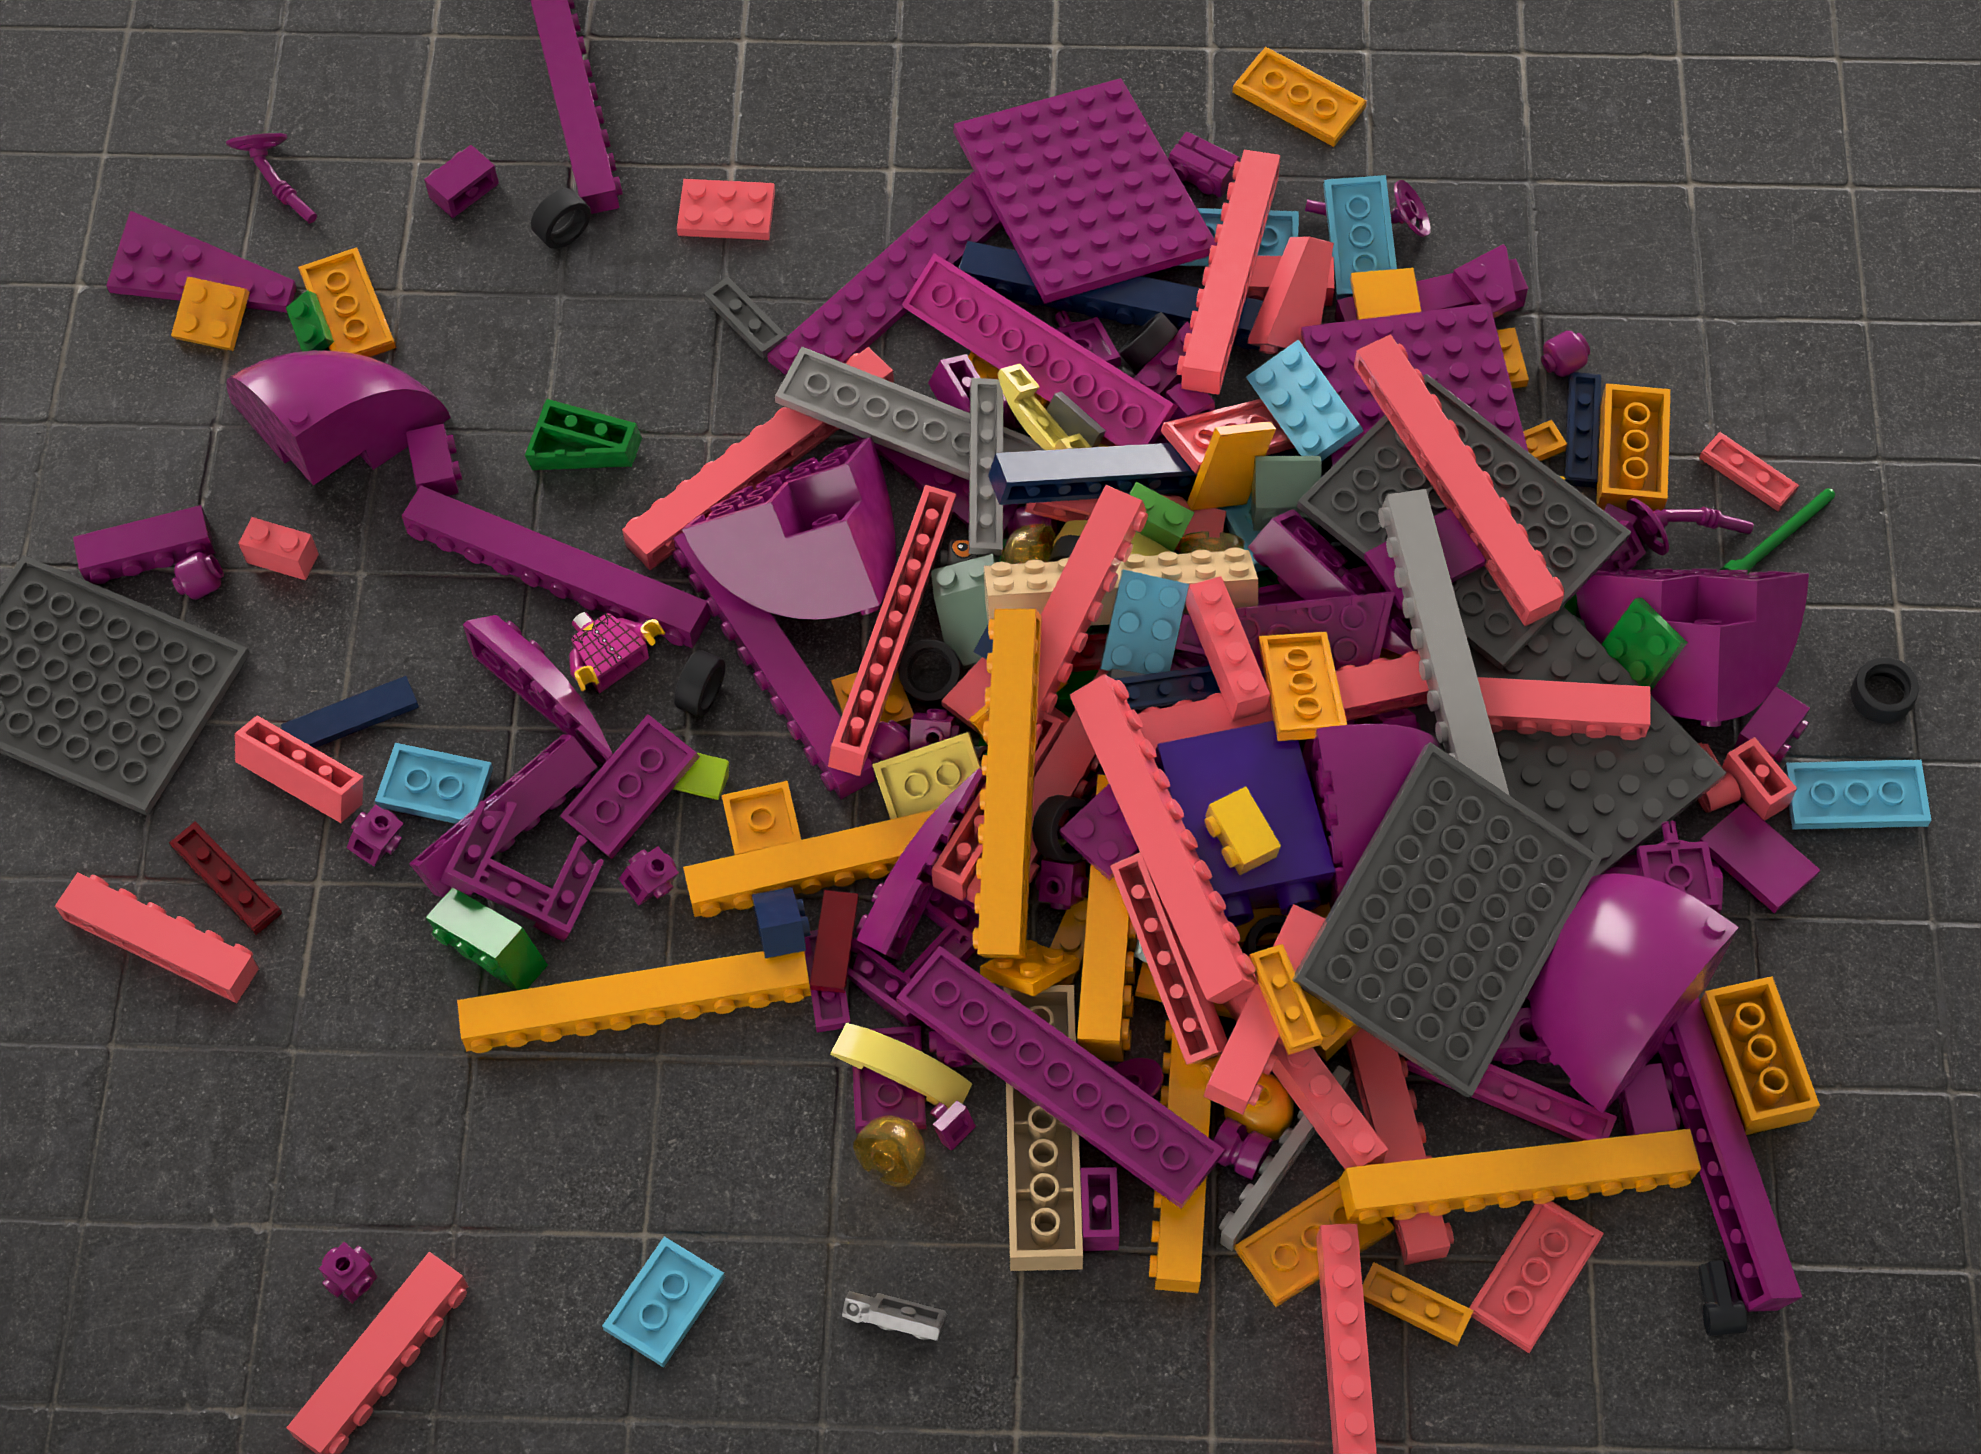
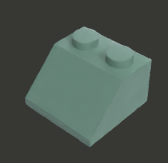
M1255 456L1250 500L1253 531H1262L1272 518L1292 509L1301 515L1314 529H1319V525L1297 508V503L1321 478V456Z

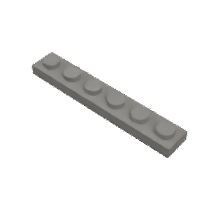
M971 378L969 554L1001 556L1003 550V505H999L988 477L995 454L1003 453V391L999 379Z
M1338 1065L1333 1072V1076L1345 1090L1348 1086L1351 1072ZM1301 1110L1297 1115L1300 1121L1294 1129L1288 1127L1278 1142L1281 1148L1274 1157L1268 1155L1258 1171L1261 1176L1256 1184L1249 1183L1241 1193L1238 1201L1242 1204L1235 1213L1229 1211L1219 1226V1229L1222 1231L1220 1244L1230 1251L1234 1250L1235 1245L1241 1240L1316 1132Z

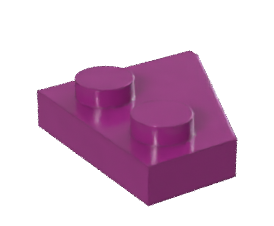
M1504 244L1454 269L1453 278L1475 305L1490 303L1493 318L1515 308V291L1507 248Z

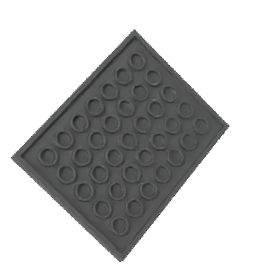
M1425 374L1423 377L1426 388L1431 395L1435 394L1438 397L1442 406V412L1448 420L1451 419L1456 424L1460 439L1465 446L1468 445L1472 448L1476 456V463L1482 472L1486 471L1490 475L1494 490L1500 498L1503 497L1508 502L1512 517L1517 524L1523 525L1526 529L1530 544L1535 551L1538 550L1542 553L1546 561V568L1552 577H1557L1564 588L1561 609L1629 539L1631 531L1432 377ZM1386 415L1325 473L1297 503L1298 509L1365 562V552L1386 542L1388 538L1386 528L1381 527L1378 517L1379 508H1382L1387 494L1426 489L1433 516L1447 510ZM1485 566L1452 582L1468 645L1501 671L1558 612H1553L1524 627Z
M23 555L0 588V753L148 816L249 657L250 652L247 647Z
M1564 606L1502 671L1469 645L1477 677L1639 686L1631 678L1627 670L1615 658L1608 655L1606 649ZM1651 695L1650 727L1646 737H1641L1637 740H1624L1620 736L1609 735L1603 738H1590L1586 734L1572 733L1568 736H1555L1551 732L1537 731L1534 734L1528 735L1520 734L1516 730H1502L1493 733L1509 795L1600 856L1602 859L1592 876L1605 874L1659 831L1662 828L1661 824L1663 822L1673 820L1723 780L1726 772ZM1428 704L1406 708L1415 714L1416 722L1419 723L1421 730L1437 739L1435 732L1436 715L1434 711H1430ZM1440 743L1442 750L1445 752L1443 743Z
M1430 742L1422 749L1297 968L1292 981L1298 983L1303 990L1466 1098L1472 1097L1557 942L1566 920L1576 907L1602 858Z

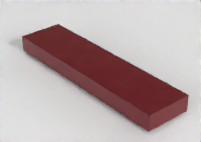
M196 821L169 842L171 848L255 935L282 914L281 909Z

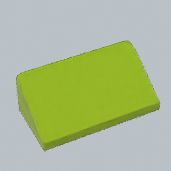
M697 753L700 756L699 759L674 786L673 790L719 800L729 778V762L726 759Z

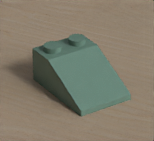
M993 554L931 570L934 600L944 643L957 653L963 664V670L973 667L982 658L973 651L988 625L985 604L984 566H991L998 562Z

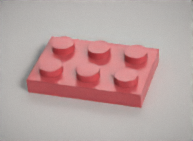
M683 179L677 223L678 236L769 240L775 184Z

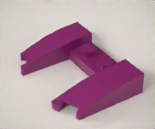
M480 801L440 882L469 896L475 892L534 921V928L564 942L580 913L604 861L599 859L595 864H592L580 849L587 843V840L583 836L578 835L551 889L490 859L517 804L506 801L505 811H484L485 801Z
M935 888L924 914L940 926L943 932L904 973L854 938L851 951L858 955L853 970L848 968L847 977L905 1026H914L920 1019L896 1002V997L939 946L943 947L962 962H965L973 953L977 954L978 949L973 947L974 928H979V914L975 913L974 903L968 901L967 897L964 901H961Z

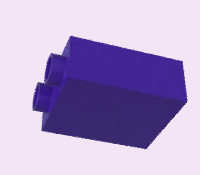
M1274 721L1157 744V756L1154 758L1158 769H1161L1166 774L1170 782V787L1167 789L1171 798L1175 799L1183 810L1184 817L1181 818L1182 822L1197 841L1198 848L1195 850L1199 859L1203 860L1211 871L1212 878L1209 881L1214 891H1217L1222 896L1226 904L1224 913L1228 922H1231L1235 927L1241 926L1254 918L1252 909L1273 904H1279L1281 914L1283 915L1289 914L1293 904L1308 911L1322 904L1320 895L1325 894L1335 873V868L1298 740L1278 741ZM1247 787L1281 847L1276 858L1239 875L1235 867L1231 868L1226 863L1222 854L1223 846L1218 837L1213 838L1210 835L1204 819L1206 818L1205 815L1209 804L1241 788Z

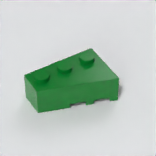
M546 399L525 457L532 470L632 467L642 441V436L637 424L634 422Z
M451 888L426 916V919L434 929L431 932L432 935L445 946L448 944L452 945L465 958L474 961L514 991L528 989L548 966L523 927L459 890Z

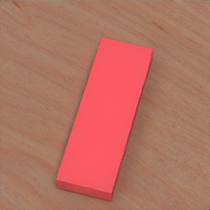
M1721 432L1705 447L1699 457L1778 512L1796 493L1799 487L1797 483Z

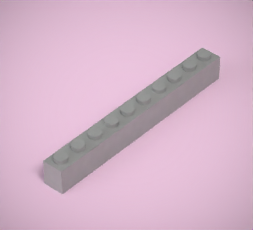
M1422 489L1387 494L1382 508H1379L1378 511L1379 522L1382 528H1386L1388 535L1386 541L1387 553L1390 558H1394L1396 565L1394 571L1395 583L1398 588H1402L1404 595L1402 602L1403 613L1406 619L1410 618L1412 625L1411 643L1414 649H1418L1420 655L1419 673L1421 679L1426 680L1428 685V707L1436 715L1435 732L1439 743H1443L1447 754L1509 795L1427 491Z

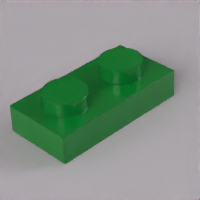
M307 290L286 307L302 351H323L334 342L315 293Z

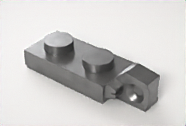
M849 1291L845 1298L842 1317L857 1323L863 1321L875 1324L884 1330H898L909 1333L921 1340L932 1339L938 1341L946 1322L947 1313L945 1310L877 1293L874 1298Z

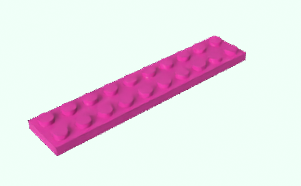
M935 253L902 304L906 310L998 369L1021 364L1040 386L1035 393L1051 402L1054 394L1062 391L1106 430L1105 438L1118 446L1154 444L1161 434L1163 423L1170 420L1178 407Z

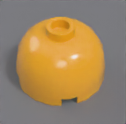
M1262 1073L1258 1084L1264 1087L1256 1105L1253 1106L1248 1103L1243 1115L1224 1106L1225 1118L1230 1117L1245 1125L1248 1133L1257 1131L1275 1141L1290 1127L1294 1116V1100L1274 1074L1270 1073L1268 1076Z

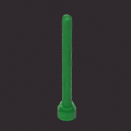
M1831 488L1822 491L1742 560H1730L1720 570H1748L1747 575H1749L1752 567L1835 498V491Z

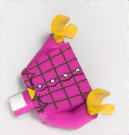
M587 612L580 613L572 621V626L578 633L571 639L573 649L569 653L570 675L578 682L581 691L586 690L585 685L592 682L596 691L600 694L647 661L649 654L645 641L650 646H653L656 643L654 637L660 634L664 635L665 631L656 619L649 620L643 624L624 618L616 619L613 615L607 613L594 621Z

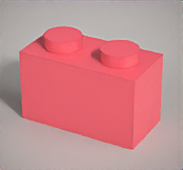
M251 517L238 543L246 563L305 581L319 555L311 534Z
M1755 737L1730 751L1723 763L1722 769L1726 773L1732 774L1736 779L1742 799L1764 821L1789 807L1797 787Z

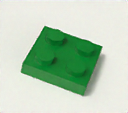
M1635 598L1601 645L1606 649L1610 657L1615 658L1627 670L1631 678L1639 686H1650L1651 692L1688 642L1643 598Z

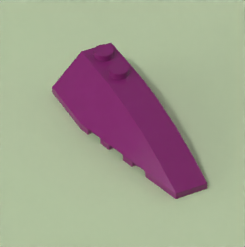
M1294 509L1272 518L1248 546L1254 553V559L1260 565L1266 568L1269 567L1278 575L1277 580L1282 586L1288 590H1294L1305 600L1369 594L1365 588L1367 581L1360 574L1353 575L1344 566L1348 560ZM1389 616L1382 647L1400 655L1418 651V649H1414L1412 646L1411 630L1401 619L1397 617L1392 619Z
M497 615L467 620L463 624L472 655L475 659L564 734L574 736L582 748L602 766L608 761L613 753L598 723L580 695L566 677L545 656L544 650L534 640L527 641L521 636L520 629L513 622H505Z
M978 768L934 811L904 849L885 883H880L872 896L874 905L869 915L865 914L857 926L856 932L859 933L857 941L900 961L935 890L932 881V867L986 782V776L982 775L981 769Z

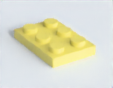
M970 732L872 764L890 819L937 809L978 768L981 769Z

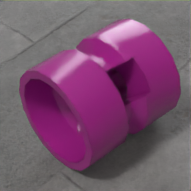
M1230 1117L1224 1120L1213 1140L1225 1149L1224 1155L1218 1163L1224 1167L1230 1164L1234 1165V1172L1252 1181L1256 1178L1273 1143V1139L1257 1131L1248 1133L1245 1125Z

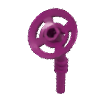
M253 134L227 140L226 146L249 152L250 158L254 159V163L271 186L273 195L284 205L291 206L309 224L317 219V214L297 196L295 189L285 180H281L266 159L269 156L268 149L274 148L288 139L287 134Z
M1404 180L1397 181L1394 185V196L1397 206L1393 208V211H1390L1391 223H1406L1420 237L1429 235L1430 221L1421 199L1410 184ZM1307 199L1306 212L1327 216L1325 203ZM1416 220H1419L1420 229L1415 226Z
M1631 498L1626 503L1627 512L1638 517L1635 526L1637 533L1650 549L1661 556L1669 552L1668 536L1665 531L1668 522H1696L1699 526L1711 529L1720 527L1744 534H1751L1753 530L1752 522L1722 515L1720 510L1712 508L1662 509L1661 511L1656 509L1653 511L1636 498ZM1657 537H1659V538L1662 537L1664 544H1662L1661 542H1659V541L1657 540Z

